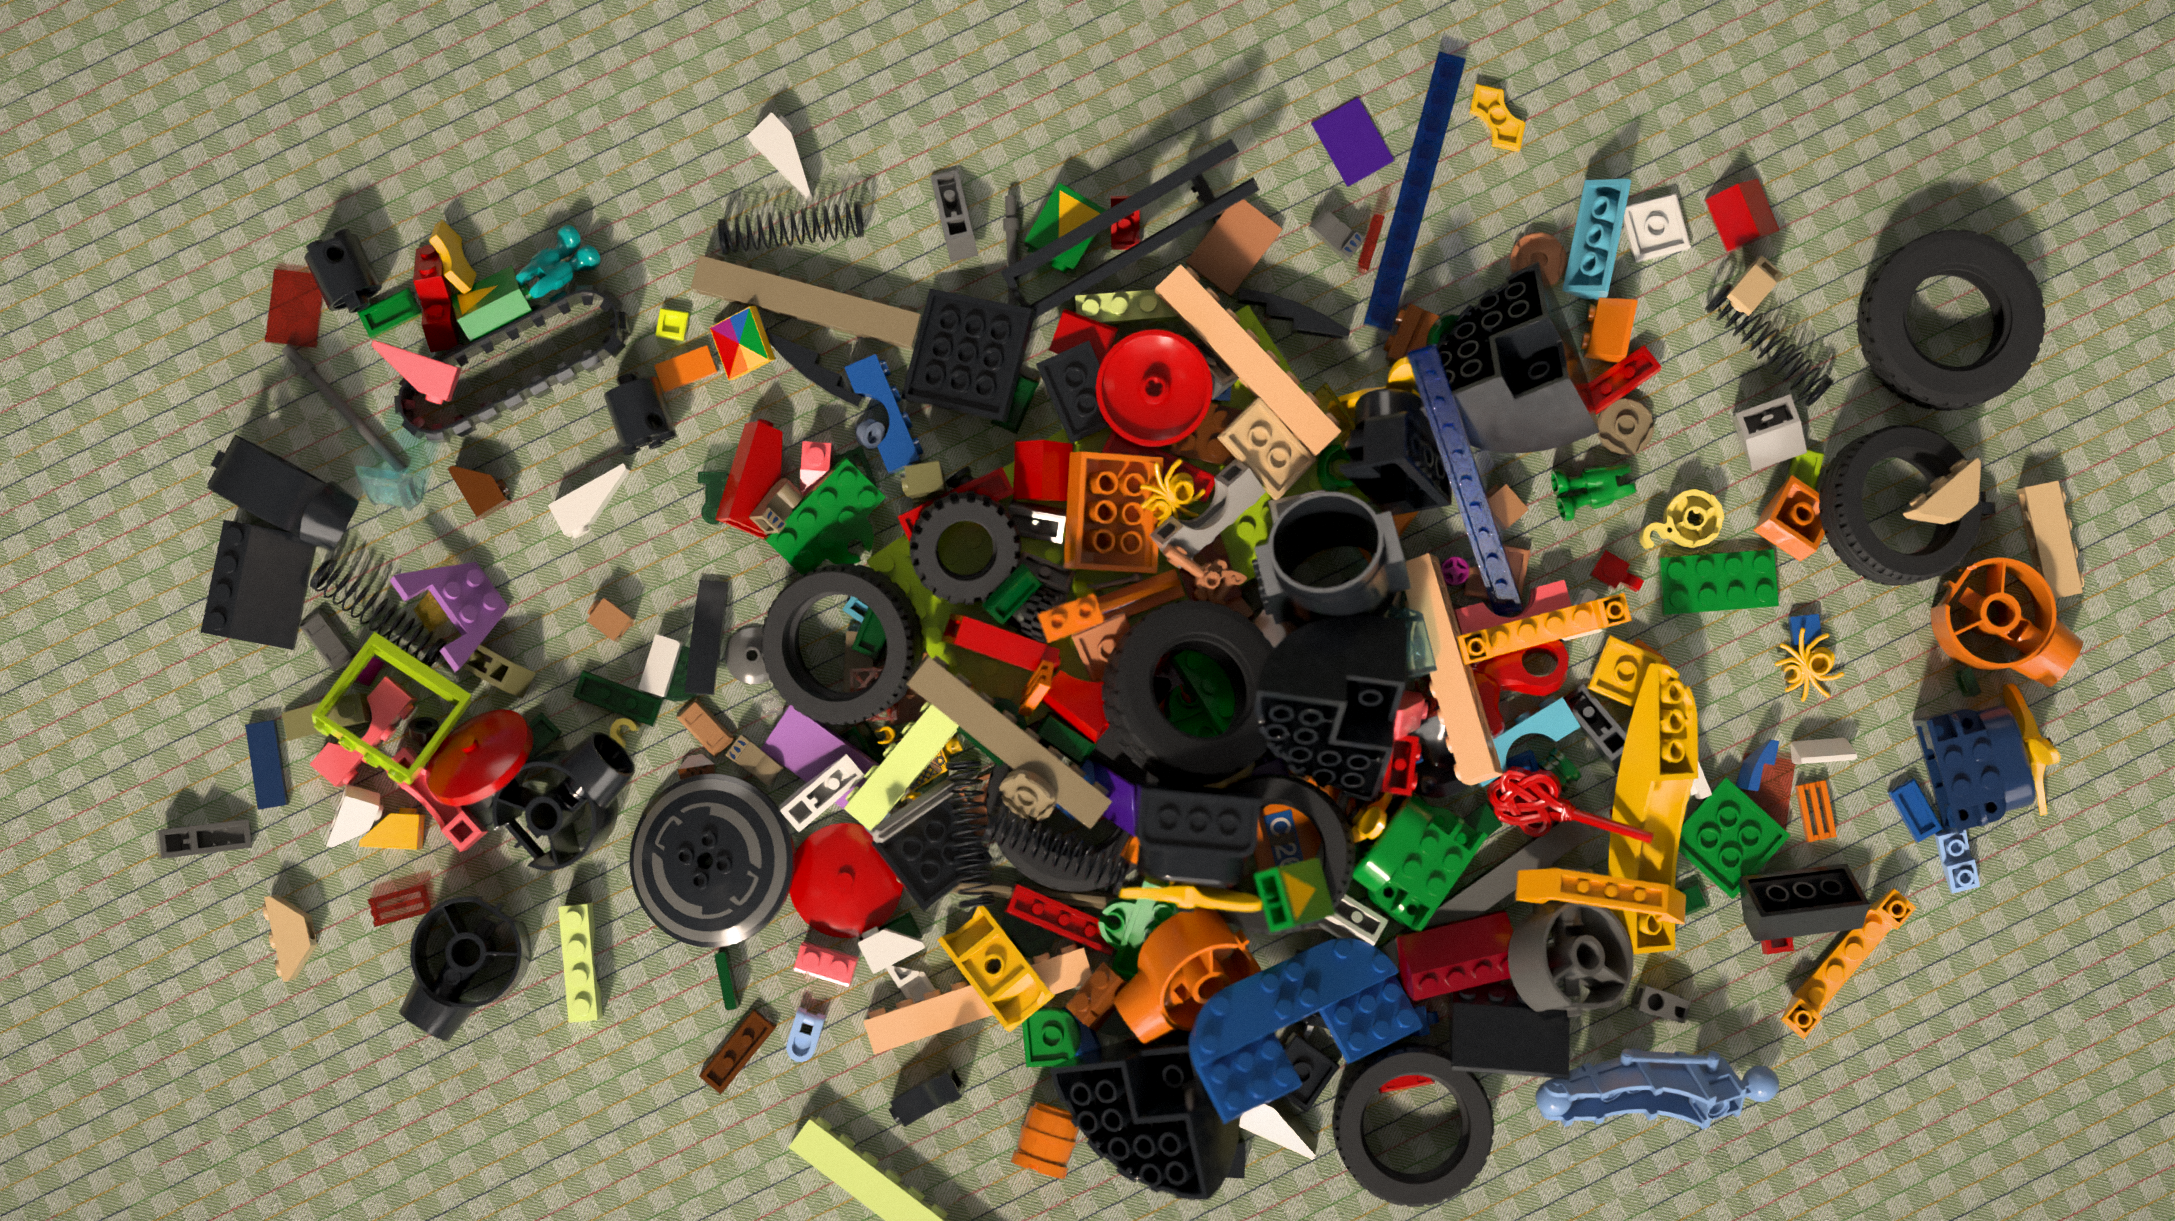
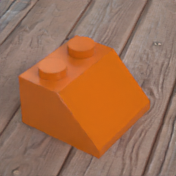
M1598 298L1594 305H1589L1586 321L1590 322L1589 331L1583 333L1580 345L1581 349H1585L1584 358L1617 364L1627 356L1638 300Z
M1791 475L1764 508L1753 531L1801 562L1817 551L1825 535L1822 521L1820 520V493Z

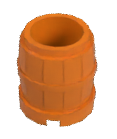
M1035 1101L1034 1106H1030L1024 1124H1022L1017 1150H1014L1011 1162L1026 1169L1031 1168L1041 1174L1065 1179L1068 1171L1067 1164L1073 1148L1076 1146V1138L1079 1127L1075 1128L1070 1121L1073 1119L1070 1111Z

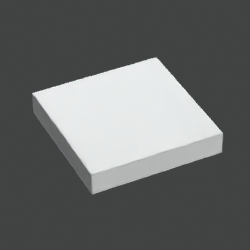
M1676 193L1626 206L1623 224L1634 263L1691 248Z

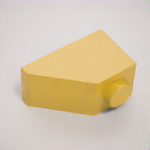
M399 808V813H390L359 841V846L423 849L425 814H417V808Z

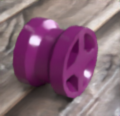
M1450 557L1440 565L1447 586L1462 584L1469 576V566L1460 557Z

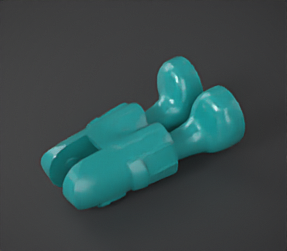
M567 224L557 232L556 247L554 249L547 247L534 255L530 263L516 275V280L522 286L537 276L540 280L530 289L529 294L534 299L543 297L550 291L560 289L572 281L573 273L577 271H591L597 268L601 263L600 255L591 245H585L579 249L581 244L580 235L573 226ZM575 253L574 257L570 259L568 262L561 261L562 259L571 256Z

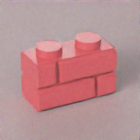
M803 941L793 970L804 974L809 973L810 976L849 987L852 983L859 957Z

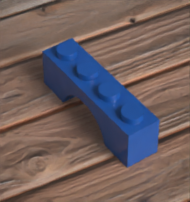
M874 354L845 366L844 368L855 394L873 398L887 409L889 429L885 438L877 447L888 473L892 475L905 469V466L920 463L919 455L924 452L918 438L912 439L908 431L913 426L907 412H900L897 403L902 400L896 385L890 387L886 376L891 375L885 359L879 361L877 355Z

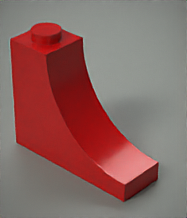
M1062 670L1055 677L1052 676L1051 687L1041 699L1044 705L1094 743L1109 728V723L1105 718L1102 706L1104 705V700H1102V684L1104 682L1083 681L1066 674Z

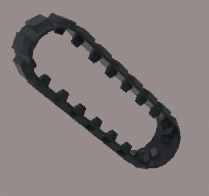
M594 285L576 286V291L569 294L563 291L549 298V304L543 307L537 304L531 307L532 312L468 345L460 343L446 350L447 355L442 358L434 356L432 359L453 366L459 364L462 367L469 363L468 359L484 351L486 354L494 351L495 345L509 338L513 341L520 337L519 333L535 325L539 328L546 324L545 320L559 313L565 315L571 312V307L583 302L584 306L593 305V300L603 301L600 308L606 313L613 308L615 318L610 319V328L615 329L611 337L607 336L602 341L604 345L594 352L591 349L583 352L582 358L568 365L565 362L557 365L558 370L542 378L540 375L531 378L532 383L517 391L514 388L506 391L505 397L491 404L488 401L480 404L481 409L465 417L463 414L454 417L455 422L445 427L442 426V423L433 424L432 430L422 429L426 421L420 416L414 419L412 410L416 409V403L412 399L415 392H419L403 377L399 382L401 385L399 395L394 396L395 413L403 417L402 426L418 439L426 435L427 441L431 443L450 442L451 436L454 435L462 438L476 431L477 424L481 422L489 424L501 418L502 411L509 409L513 412L527 405L526 399L532 396L539 399L553 392L552 386L558 383L564 386L578 379L577 373L583 370L590 373L604 366L603 360L611 355L616 358L626 346L623 343L625 334L630 333L629 315L626 312L620 311L623 303L607 289L601 293L598 292Z

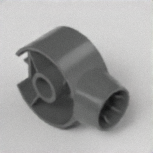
M1559 868L1594 874V870L1586 868ZM1549 900L1544 904L1533 903V912L1525 916L1516 926L1509 943L1508 965L1517 992L1536 1012L1549 1009L1567 1010V1016L1574 1017L1582 1015L1584 1011L1611 1007L1623 997L1632 978L1633 951L1630 939L1622 923L1606 907ZM1552 925L1551 936L1553 937V943L1546 944L1548 933ZM1564 981L1565 994L1558 988L1556 983ZM1580 984L1590 990L1583 1003H1572V1000L1568 998L1580 996Z

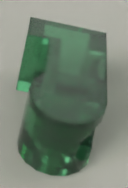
M698 472V484L705 486V503L702 506L701 515L704 521L712 526L724 524L715 520L728 480L729 474L727 472Z

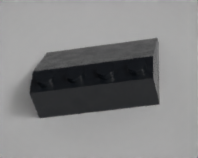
M223 520L200 633L294 650L315 546L300 542L299 536L293 533Z
M1483 984L1450 992L1448 1019L1451 1070L1569 1079L1570 1017L1567 1016V1010L1549 1009L1536 1012L1521 998L1515 986Z

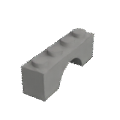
M1237 459L1233 460L1214 477L1215 495L1212 503L1203 514L1191 520H1179L1170 516L1150 534V537L1163 553L1164 548L1168 544L1173 547L1177 545L1187 552V557L1193 559L1194 555L1210 544L1227 526L1233 524L1237 517L1248 507L1254 505L1266 491L1250 468Z

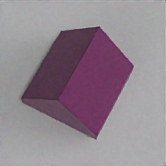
M373 656L356 678V681L369 687L385 662Z

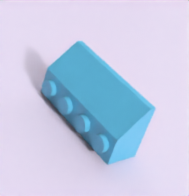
M1630 179L1585 180L1562 291L1585 300L1607 298L1631 185Z

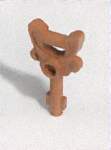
M1168 544L1163 550V554L1168 557V562L1176 567L1180 565L1196 576L1194 586L1197 589L1194 591V597L1198 600L1211 601L1213 604L1219 603L1226 606L1224 599L1233 585L1242 584L1247 580V577L1243 574L1228 569L1226 562L1221 559L1214 560L1213 564L1208 562L1202 567L1187 557V552L1177 545L1173 547ZM1224 577V580L1222 581L1216 592L1213 593L1214 588H1216L1219 585L1220 580Z

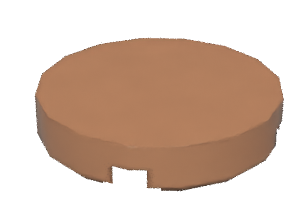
M1543 232L1530 233L1521 238L1512 248L1509 258L1510 270L1514 274L1539 261L1552 286L1556 284L1565 272L1567 265L1566 251L1553 235Z

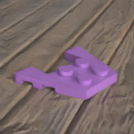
M477 562L394 575L390 580L404 602L429 589L460 632L462 637L447 644L440 650L455 672L463 666L509 609Z

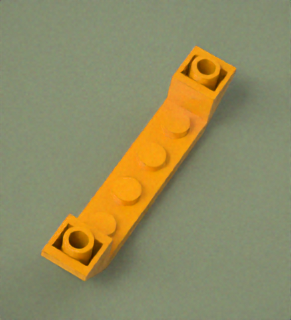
M1625 593L1457 636L1464 665L1528 647L1629 622L1632 619Z
M1557 868L1517 871L1515 900L1544 904L1549 900H1558L1654 914L1656 921L1676 924L1685 923L1686 895L1670 885Z
M1895 888L1873 903L1868 909L1863 928L1846 932L1792 995L1780 1020L1802 1039H1805L1823 1018L1819 1015L1820 1011L1892 928L1899 929L1917 907Z

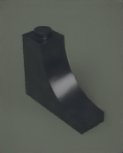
M949 1064L892 1098L890 1101L892 1107L889 1108V1111L897 1124L902 1122L903 1126L906 1127L928 1113L962 1098L965 1086L952 1064Z

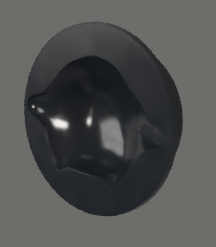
M1434 697L1424 699V702L1428 703L1426 719H1421L1419 729L1406 735L1419 737L1418 743H1421V754L1423 757V761L1415 765L1414 772H1417V784L1415 790L1412 791L1430 798L1450 797L1460 793L1470 785L1462 783V780H1459L1455 774L1454 764H1456L1454 753L1449 751L1445 738L1448 736L1445 725L1441 724L1437 710L1440 709L1438 700Z

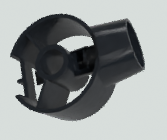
M236 434L225 453L218 450L210 464L216 469L207 484L209 490L246 511L298 535L300 542L332 551L337 545L359 503V500L336 482L330 481L326 483L291 462Z
M601 732L592 733L570 750H556L545 753L525 763L520 771L495 793L492 805L494 828L498 830L505 826L518 841L514 847L517 849L523 846L533 857L534 860L527 866L539 870H558L568 867L598 849L611 835L618 816L617 795L634 775L635 765L627 751L615 739ZM535 766L555 768L569 775L558 786L545 793L522 786L527 773ZM589 801L592 813V828L586 845L580 851L573 823L582 817L585 811V803ZM521 810L525 811L526 823L528 824L526 827L537 839L540 836H548L551 847L550 851L545 853L516 821L522 815Z
M483 896L453 898L438 904L422 918L415 929L410 947V961L415 978L399 1010V1013L406 1020L440 1040L449 1041L477 1007L501 1000L520 984L529 967L531 942L524 922H519L502 911L505 906L504 903H498L495 907L482 899ZM466 901L475 902L509 923L516 939L517 951L496 950V944L491 936L498 925L484 916L476 929L468 932L455 905ZM444 913L455 936L447 944V961L435 981L427 963L426 946L433 925ZM468 939L474 940L480 948V957L474 965L468 963L462 954L463 945ZM496 955L517 956L515 968L510 979L495 995L483 1001H467L459 998L462 992L467 989L477 971L489 967Z

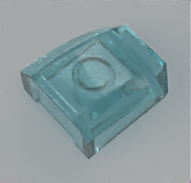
M363 466L355 467L359 486L374 506L382 504L402 507L411 511L423 501L426 479L411 473Z
M1409 608L1402 609L1398 612L1395 619L1406 620V684L1417 682L1423 676L1437 671L1423 614Z

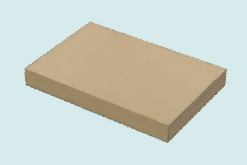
M1257 397L1217 437L1238 461L1250 468L1264 490L1274 500H1278L1317 461L1260 397Z

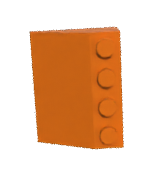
M1070 452L1063 568L1157 573L1158 546L1150 537V534L1158 528L1157 524L1160 522V519L1152 516L1158 511L1159 506L1152 512L1142 508L1141 504L1153 494L1158 493L1141 489L1140 486L1142 484H1149L1160 488L1155 475L1154 464L1159 463L1162 478L1164 457Z

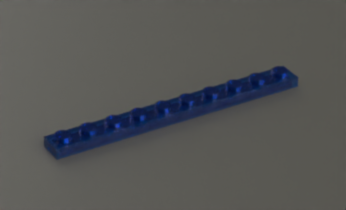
M1440 51L1437 54L1363 321L1365 326L1391 332L1464 69L1465 58Z
M1432 344L1409 351L1407 357L1493 612L1501 616L1523 610V602L1437 345Z

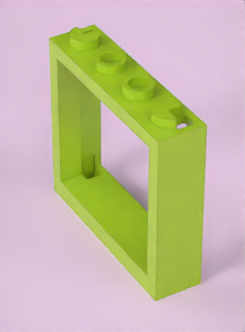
M374 632L314 710L312 721L315 723V729L326 736L332 734L339 739L338 743L346 750L353 752L355 749L364 755L363 759L375 768L381 766L389 771L387 773L388 776L397 783L402 784L404 781L411 785L471 704V694ZM375 654L455 706L409 769L401 766L328 718L329 714Z

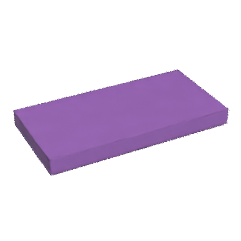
M792 705L789 706L761 747V750L805 782L813 779L845 754L851 758L864 775L874 764L878 767L880 766L879 763L825 724L811 719L810 716L802 715ZM862 778L834 803L844 809L849 803L846 800L849 793L856 786L861 789L867 779Z

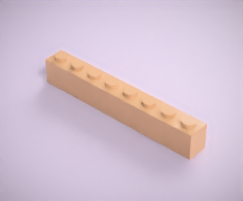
M1180 264L1155 288V293L1239 377L1238 380L1256 398L1260 397L1307 450L1316 457L1341 433V430L1338 428L1340 426L1339 421L1331 413L1328 412L1325 415L1319 409L1320 402L1309 391L1305 394L1298 387L1300 381L1290 371L1285 373L1278 366L1280 363L1279 359L1270 350L1265 352L1258 345L1260 340L1250 329L1246 332L1238 324L1240 319L1231 309L1228 308L1225 311L1218 304L1220 298L1212 289L1208 287L1205 290L1198 283L1200 277L1190 267L1185 269Z
M1427 553L1408 560L1405 564L1411 589L1405 590L1408 599L1405 601V606L1409 616L1414 619L1416 626L1413 628L1414 637L1418 644L1422 646L1424 654L1421 655V660L1426 671H1429L1432 680L1429 682V687L1440 706L1437 713L1441 724L1445 725L1448 736L1445 738L1449 751L1454 753L1456 764H1454L1455 774L1459 780H1462V783L1474 785L1504 775L1471 665H1464L1457 640V636H1461V632L1439 559Z
M1074 943L1060 948L1061 954L1050 957L1049 952L1035 956L1033 957L1034 963L1030 965L1053 994L1083 985L1093 974L1084 946L1078 948L1077 944ZM963 980L950 985L952 989L950 991L941 993L940 989L924 993V999L913 1003L912 998L897 1002L896 1009L886 1012L885 1007L870 1011L868 1012L869 1018H866L863 1022L873 1052L877 1054L993 1015V1013L972 985L968 984L967 980Z

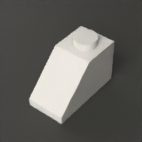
M346 784L328 831L327 846L334 847L370 831L373 821L379 822L384 806L380 805V794Z
M877 926L862 933L863 940L858 942L873 974L926 947L924 940L887 928L879 931Z

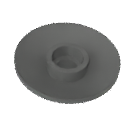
M751 627L737 632L729 640L725 650V662L729 672L737 680L746 684H761L770 680L769 674L765 669V663L763 662L764 655L761 650V637H763L761 628ZM751 650H755L758 654L757 659L754 661H750L747 658V654Z

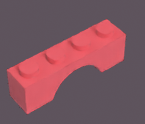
M1560 580L1530 589V597L1525 609L1515 617L1506 618L1498 616L1491 612L1483 602L1456 609L1454 612L1461 635L1570 607L1572 604L1565 580Z
M385 676L366 698L371 707L372 721L368 732L361 739L374 748L382 740L384 742L388 741L397 729L394 726L400 719H407L415 710L413 704L418 699L395 679ZM328 742L310 765L335 787H343L346 784L350 785L359 775L357 769L363 762L365 764L368 763L363 759L364 755L355 749L353 752H350L339 743Z
M403 747L391 759L409 769L419 755L411 747ZM427 764L411 785L404 781L402 784L397 783L429 811L444 835L460 852L468 851L488 832L465 805H447L440 802L433 795L426 784Z

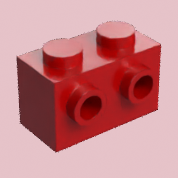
M1404 736L1400 739H1394V749L1380 788L1381 792L1411 796L1412 790H1415L1417 784V772L1414 771L1415 763L1419 761L1421 754V743H1418L1419 737Z

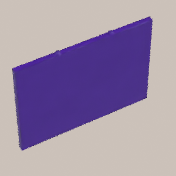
M1359 98L1311 123L1347 187L1394 162L1384 143L1385 141L1382 140Z
M1094 761L1095 782L1097 781L1109 791L1107 797L1112 801L1102 815L1136 837L1134 834V785L1099 762Z

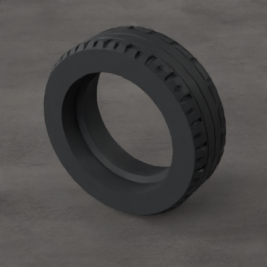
M1906 424L1884 427L1845 445L1827 467L1826 474L1822 479L1823 483H1821L1820 520L1831 548H1833L1835 554L1839 556L1840 560L1849 569L1855 571L1859 576L1862 575L1867 580L1881 583L1882 585H1910L1950 571L1970 551L1981 524L1982 501L1979 490V502L1959 520L1946 524L1937 523L1931 541L1927 547L1918 552L1902 554L1894 551L1881 542L1873 533L1866 520L1862 505L1863 484L1872 465L1882 459L1896 457L1917 468L1929 484H1931L1941 476L1947 477L1951 473L1949 468L1959 460L1965 459L1967 461L1960 450L1942 435H1938L1936 432L1924 427L1920 428L1916 425Z
M851 563L833 564L809 571L795 578L778 593L777 598L771 603V607H769L767 612L768 616L765 617L762 628L761 650L764 655L763 662L774 688L779 691V695L786 700V703L792 705L797 712L802 713L806 717L810 716L811 719L822 723L829 722L835 725L857 723L889 709L908 692L907 689L910 687L905 682L923 659L921 652L924 650V637L921 633L923 629L911 599L906 597V592L896 582H892L890 577L880 571L875 572L873 568L864 565L856 566ZM832 595H848L864 602L877 615L886 635L887 658L884 669L873 683L854 692H837L821 684L806 667L799 647V630L804 614L814 603Z
M1277 774L1252 776L1226 788L1253 791L1261 799L1260 806L1271 804L1285 805L1298 810L1308 817L1316 827L1322 840L1324 851L1322 870L1333 909H1335L1341 899L1344 898L1350 886L1356 859V848L1351 826L1348 824L1347 817L1335 800L1325 791L1308 781ZM1200 884L1243 893L1236 885ZM1263 904L1261 909L1256 911L1213 908L1220 916L1226 918L1228 922L1250 932L1267 935L1301 931L1323 920L1320 919L1270 933Z
M1418 1043L1386 1046L1380 1051H1374L1366 1056L1363 1061L1358 1062L1351 1069L1350 1074L1343 1080L1333 1106L1332 1129L1334 1141L1349 1173L1369 1193L1381 1200H1386L1388 1203L1399 1206L1423 1207L1426 1204L1431 1206L1442 1203L1446 1198L1449 1200L1458 1195L1463 1188L1466 1189L1476 1179L1477 1173H1481L1493 1145V1110L1484 1087L1472 1072L1451 1070L1450 1053L1431 1045ZM1420 1075L1438 1081L1452 1093L1461 1112V1136L1454 1152L1444 1163L1423 1173H1402L1385 1166L1373 1155L1364 1135V1114L1370 1099L1382 1085L1401 1076Z

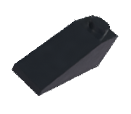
M1581 684L1563 697V699L1580 724V729L1614 773L1618 774L1627 734L1587 687Z

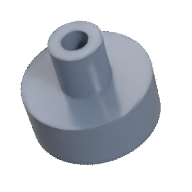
M872 418L859 422L855 427L857 442L868 449L876 448L885 435L883 424Z

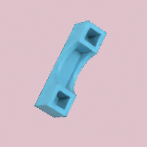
M1553 696L1538 704L1540 707L1539 711L1532 715L1527 711L1514 719L1516 725L1508 730L1505 728L1500 736L1493 739L1503 772L1507 769L1506 756L1511 744L1522 735L1538 734L1551 742H1557L1581 727L1563 697L1557 700ZM1498 777L1477 784L1479 787H1483Z

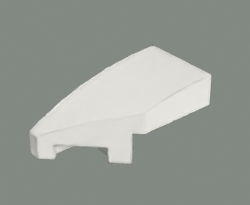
M892 965L886 967L898 988L901 989L907 999L912 998L913 1003L923 1000L924 993L936 990L925 972Z

